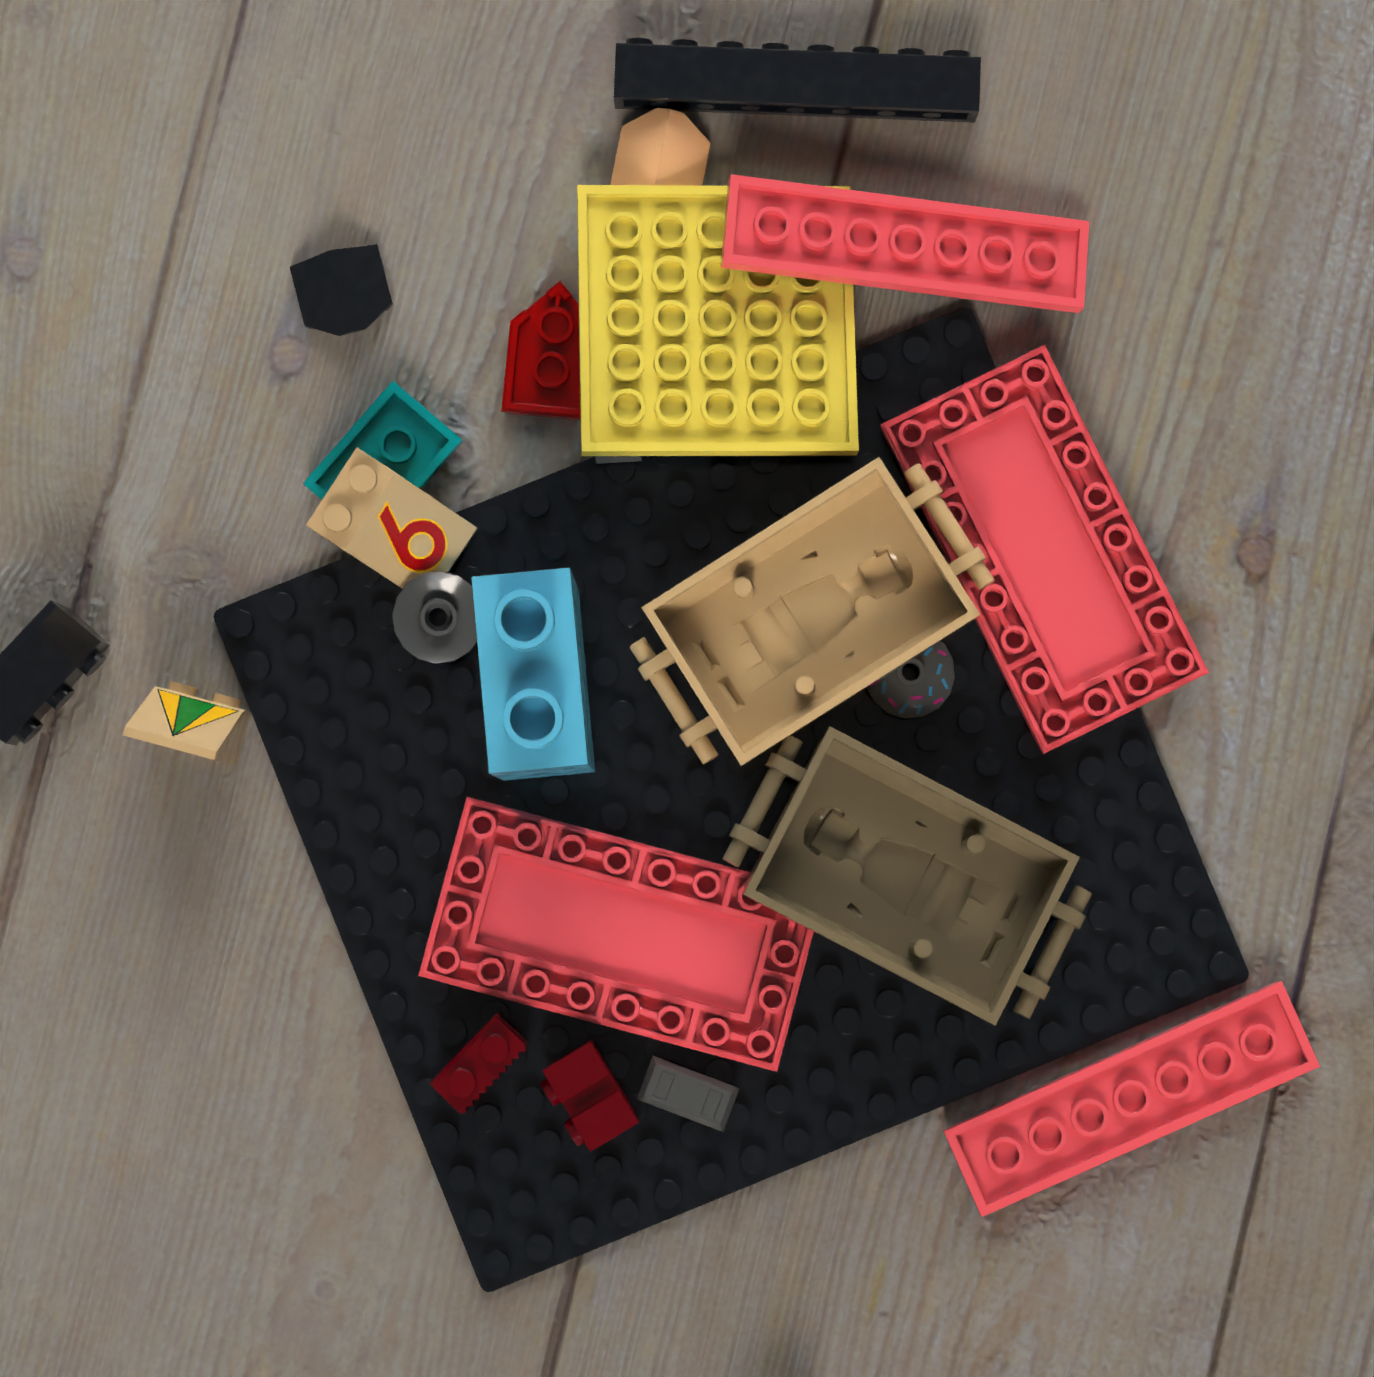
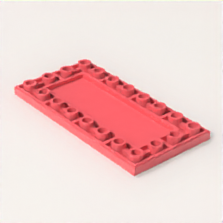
M1045 345L880 424V429L912 493L915 490L904 472L920 463L931 482L936 480L942 488L943 493L940 496L973 547L979 546L986 557L983 562L993 576L994 582L979 590L968 572L961 574L957 579L980 613V616L975 618L1042 754L1209 673ZM925 505L920 507L948 564L958 558Z
M467 797L418 976L777 1072L814 931L743 895L744 885L750 874L748 871Z

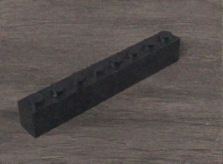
M629 38L626 40V43H616L615 109L633 110L666 108L685 112L975 123L980 104L981 57H970V53L964 50H948L943 52V56L925 55L924 50L917 48H903L898 50V54L879 53L878 48L870 46L855 47L852 49V52H836L834 47L821 44L810 45L807 47V50H789V46L782 43H766L762 45V49L744 48L742 43L735 41L718 42L716 47L698 46V42L688 39L674 40L671 42V45H654L653 41L647 38Z

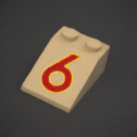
M359 448L355 449L306 524L307 527L402 589L409 581L423 573L439 571L449 573L478 529Z

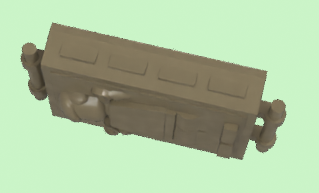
M830 726L817 742L804 768L793 762L803 742L791 735L785 738L777 754L771 753L765 765L769 769L740 825L735 823L729 835L733 839L722 858L728 863L739 867L749 847L760 852L745 882L743 895L995 1026L1015 986L1023 991L1013 1011L1030 1019L1039 999L1045 1000L1051 988L1047 983L1074 929H1080L1086 918L1082 913L1092 895L1091 892L1075 885L1066 905L1058 901L1080 857ZM785 777L790 778L797 783L767 839L757 834V831ZM1052 915L1058 921L1029 976L1023 970Z

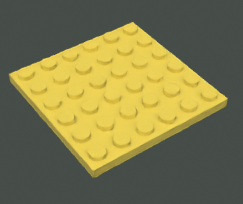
M577 185L581 456H857L859 452L853 285L721 268L728 186ZM825 186L850 190V186Z

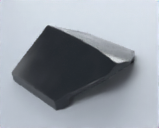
M377 244L329 250L290 266L299 307L306 328L316 329L336 336L366 330L384 311H387L393 305Z

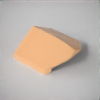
M655 108L622 126L610 185L703 186L711 143L683 112L666 108Z

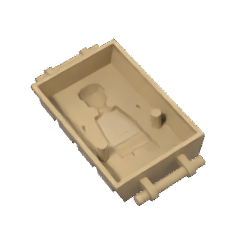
M878 457L641 607L667 649L656 655L645 637L633 643L630 649L641 665L638 670L645 681L650 679L683 733L679 735L686 747L692 746L703 765L719 755L707 737L714 730H719L742 766L980 616L979 611L957 577L968 572L979 590L994 582L993 576L983 562L986 557L979 546L973 547L940 496L943 493L942 488L936 480L931 482L920 463L904 472L915 490L914 493L906 498L880 457ZM924 505L958 557L949 564L914 512ZM675 662L709 714L700 722L697 721L665 670Z

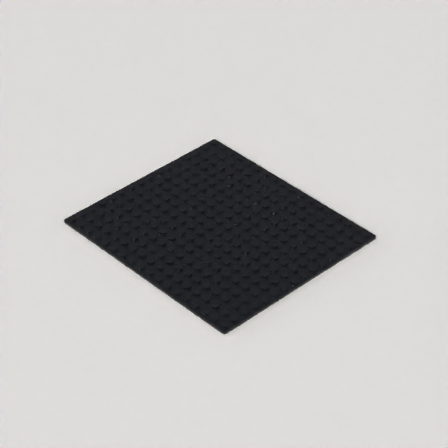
M967 307L959 308L856 350L859 452L857 456H641L642 461L596 464L594 456L456 512V514L478 528L449 571L450 574L460 576L470 585H472L473 576L559 568L571 569L579 589L595 772L506 781L489 774L477 642L470 652L455 661L435 664L416 658L403 648L394 632L392 613L396 598L402 591V588L352 555L221 607L214 613V621L479 1284L485 1292L498 1290L1229 989L1248 979L1249 972L1139 708L1042 754L975 619L940 640L945 644L953 658L955 679L950 695L939 709L924 717L903 719L883 711L873 702L867 689L864 688L791 734V736L803 742L793 762L804 768L817 742L830 726L1080 857L1058 901L1066 905L1075 885L1091 892L1092 895L1082 913L1086 918L1080 929H1074L1047 983L1051 988L1045 1000L1039 999L1030 1019L1013 1011L1023 991L1015 986L995 1026L816 932L813 933L777 1072L418 976L467 797L751 872L760 855V852L749 847L739 867L728 863L722 858L733 839L729 835L735 823L740 825L769 769L765 765L771 753L777 754L783 740L741 766L719 730L716 729L707 737L719 755L703 765L692 746L686 747L679 735L683 733L650 679L645 681L638 670L641 665L630 649L633 643L645 637L656 655L667 649L641 607L878 457L884 463L905 498L911 495L912 491L880 429V424L996 368L972 310ZM918 508L914 512L941 552L921 509ZM434 608L429 613V621L433 625H441L446 619V613L441 608ZM675 662L666 668V672L697 721L700 722L709 716L677 663ZM906 664L902 668V675L906 680L913 681L917 679L919 670L914 664ZM785 777L757 834L768 839L797 783L796 781ZM1052 915L1023 970L1029 976L1058 921ZM499 1013L528 1041V1049L522 1052L519 1059H515L513 1065H509V1069L506 1072H502V1076L496 1079L493 1086H489L488 1091L483 1093V1096L477 1099V1102L470 1106L466 1113H459L430 1085V1082ZM592 1039L639 1117V1123L590 1152L585 1143L580 1146L575 1144L564 1125V1122L571 1118L562 1103L556 1106L552 1105L540 1082L546 1079L542 1072L546 1066ZM653 1055L739 1088L723 1132L637 1100Z

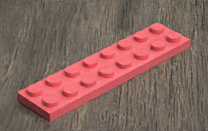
M731 174L727 189L721 268L1080 313L1084 309L1090 221Z
M1277 981L945 1128L943 1133L981 1217H984L1319 1068L1320 1065L1283 982Z

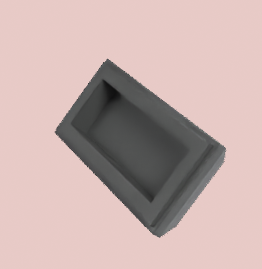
M653 1055L637 1100L723 1132L739 1088Z

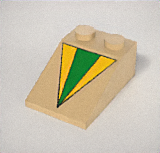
M170 681L168 689L157 686L153 688L125 725L123 736L237 765L251 712L239 709L240 699L214 693L213 701L195 697L197 688Z

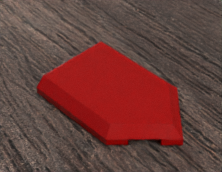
M561 281L551 287L544 296L528 309H524L510 321L501 412L580 421L579 304Z

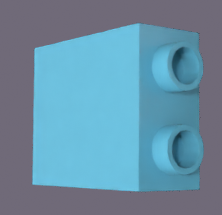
M559 568L473 576L472 588L489 774L506 781L595 772L579 589L571 569Z

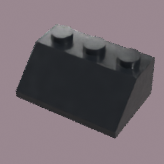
M50 600L0 653V740L5 744L17 745L20 741L23 744L29 742L43 727V723L39 720L51 708L54 710L61 708L75 692L71 686L83 673L87 677L93 674L106 659L103 652L110 645L72 609Z

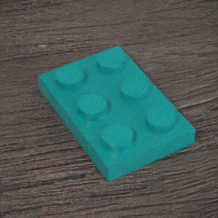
M392 381L303 484L322 500L355 449L359 448L422 490L463 441L396 382Z

